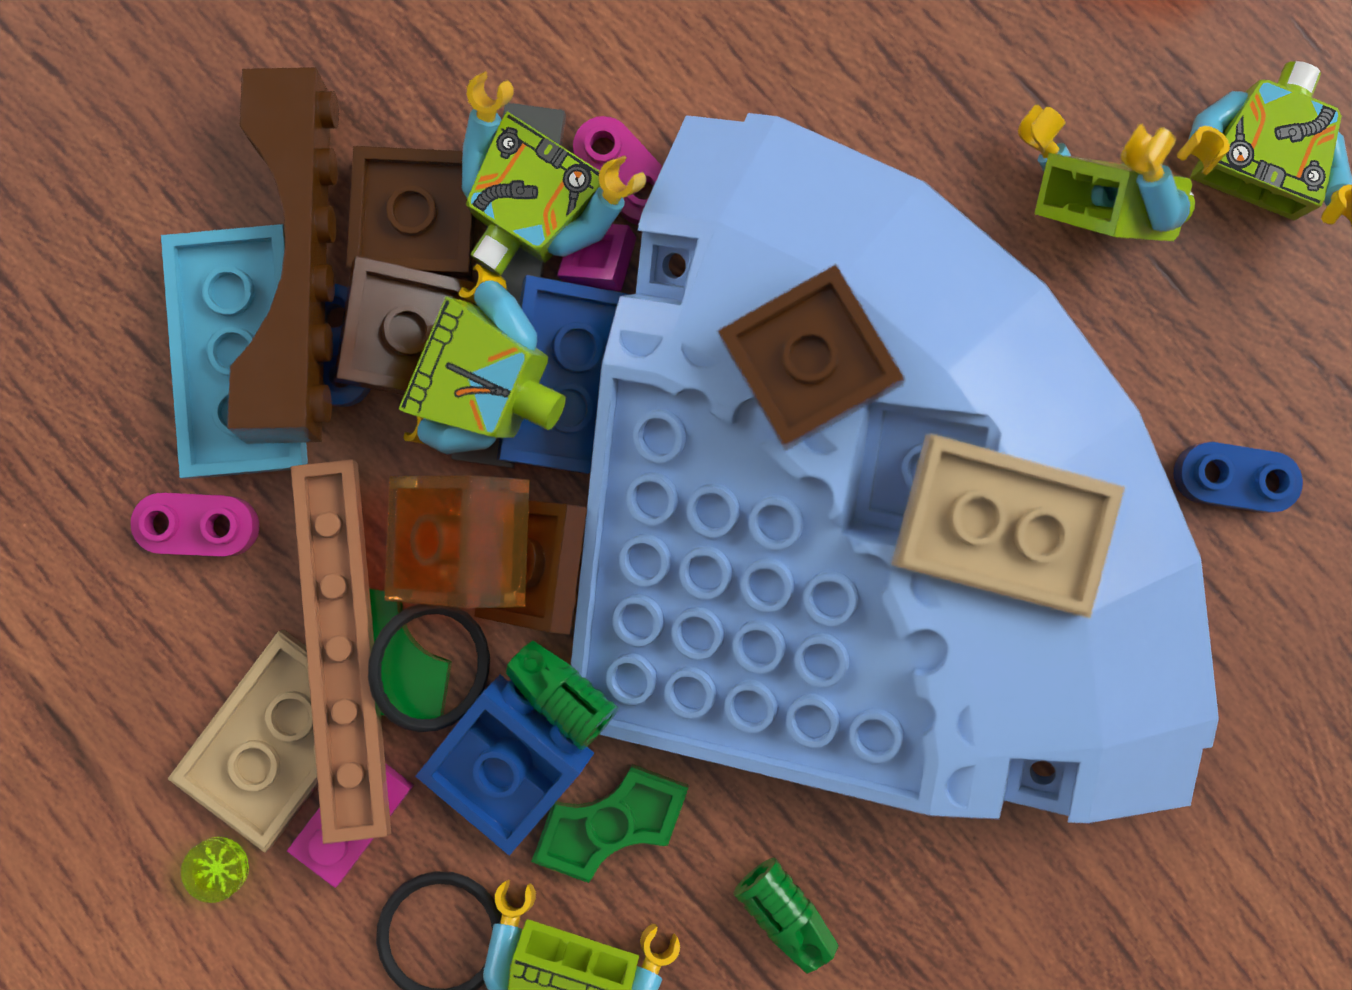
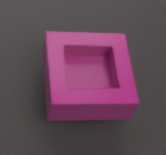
M612 224L599 242L563 257L558 277L567 283L621 291L636 236L628 225Z

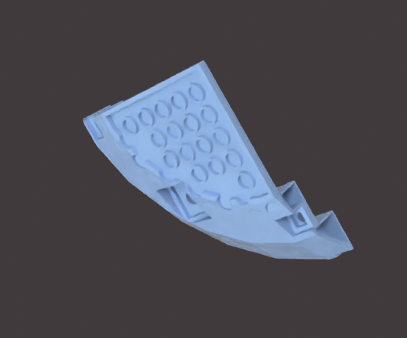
M748 113L745 121L741 122L686 115L642 211L637 230L642 231L636 294L624 295L619 298L601 369L571 666L579 672V675L589 680L595 689H599L605 695L606 699L619 707L613 719L599 735L930 816L999 819L1003 801H1008L1067 815L1068 822L1092 823L1191 806L1202 751L1204 748L1213 747L1219 720L1201 555L1140 411L1049 287L925 181L782 117ZM675 253L681 255L686 263L685 271L680 277L673 275L669 269L670 258ZM836 264L905 378L904 385L785 451L719 338L717 330ZM926 434L942 436L1125 487L1091 618L891 565ZM1037 761L1049 762L1055 768V773L1046 777L1040 776L1034 772L1032 765Z

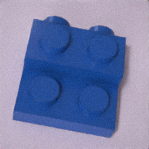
M500 674L482 692L415 777L510 856L579 776L594 752L588 747L579 750L570 738H566L559 728L554 727L543 714L541 715L534 709L512 680L508 681Z

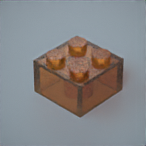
M390 476L385 601L462 608L525 607L530 480L485 476Z

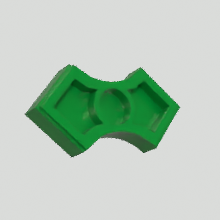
M369 587L374 642L383 627L395 615L403 611L402 592ZM405 624L392 637L382 660L381 678L384 691L390 702L400 712L412 718L432 719L444 715L452 661L425 650L414 639Z
M632 764L622 782L602 798L580 804L556 801L550 809L531 862L589 883L600 864L611 854L624 847L641 843L668 846L689 785Z

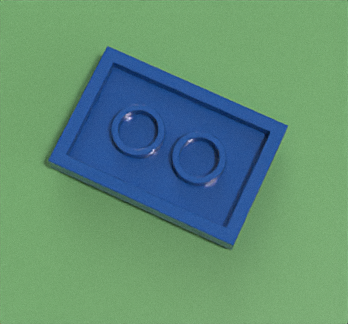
M526 275L523 278L519 305L537 332L536 348L548 356V363L539 384L563 394L566 401L562 414L552 429H544L523 419L519 431L513 438H500L496 460L591 475L602 362L620 296L630 294Z

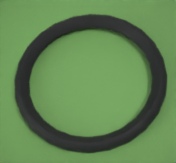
M423 602L408 607L395 615L379 633L373 644L368 661V682L371 695L379 710L392 723L403 729L416 732L438 731L452 726L461 720L484 691L490 672V652L487 639L480 625L466 611L456 605L444 602ZM440 614L448 616L461 623L470 633L475 643L478 659L474 684L465 699L449 713L432 719L409 717L400 712L390 702L384 691L381 670L385 650L398 630L411 620L424 615Z
M430 872L418 875L403 883L391 894L382 908L377 924L376 944L380 961L387 975L402 990H478L485 984L483 979L484 966L470 980L459 986L446 989L420 985L407 977L398 967L391 952L389 943L390 924L400 903L411 893L422 887L443 884L462 888L475 896L484 906L493 930V925L500 924L502 917L501 912L497 909L494 898L479 883L467 876L454 872Z

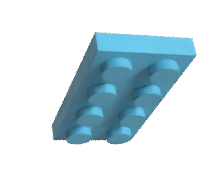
M284 225L161 235L180 478L195 479L291 470V466L308 464L306 442L247 444L228 430L230 366L252 341L270 310L282 273L286 244Z

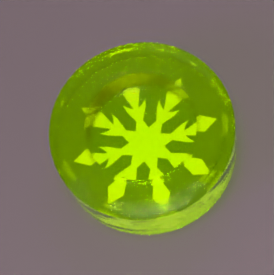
M212 837L193 847L185 856L181 866L183 885L187 892L199 901L206 903L221 902L237 892L244 884L249 870L248 858L243 848L229 838Z

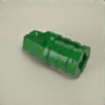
M533 640L525 645L507 664V676L534 709L541 715L543 714L554 727L559 728L566 738H570L579 750H583L591 744L618 711L619 707L606 699L605 695L599 689H595L589 680L579 675V672L573 666Z
M770 858L758 865L737 885L733 895L739 902L743 903L745 910L756 919L755 921L759 927L766 931L768 938L806 974L826 965L834 958L839 947L837 941L814 904L804 896L801 888L794 884L792 877L782 869V865L776 858Z

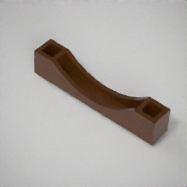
M316 67L242 69L240 128L257 153L266 162L274 177L283 207L286 242L281 278L270 310L252 341L230 366L228 430L247 444L322 442V423H329L332 414L331 392L328 385H323L324 362H330L333 357V335L330 325L325 324V302H332L334 299L335 280L332 266L326 264L327 243H334L336 239V218L333 207L328 205V185H336L338 178L336 154L333 148H329L330 129H336L339 125V106L336 93L327 90Z

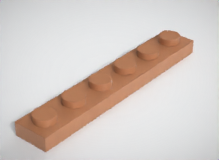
M351 459L291 466L323 844L386 837L391 834L381 712L371 695L368 682V661L374 644L358 462Z

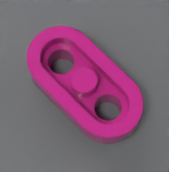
M607 116L592 118L581 125L574 137V155L600 171L607 161L626 156V161L619 168L618 175L620 181L627 186L629 180L635 174L643 172L646 176V182L654 187L662 165L619 120ZM599 138H608L615 145L610 153L601 155L593 151L592 146L594 142ZM634 194L623 198L625 202L620 215L630 223L639 225L642 211L648 199H639Z
M155 493L143 498L136 505L131 516V531L136 542L142 548L152 553L236 556L247 551L255 543L259 533V519L254 508L248 502L238 497ZM160 512L165 513L169 520V526L163 534L157 533L153 526L154 518ZM220 515H225L230 521V530L224 537H219L214 531V522Z

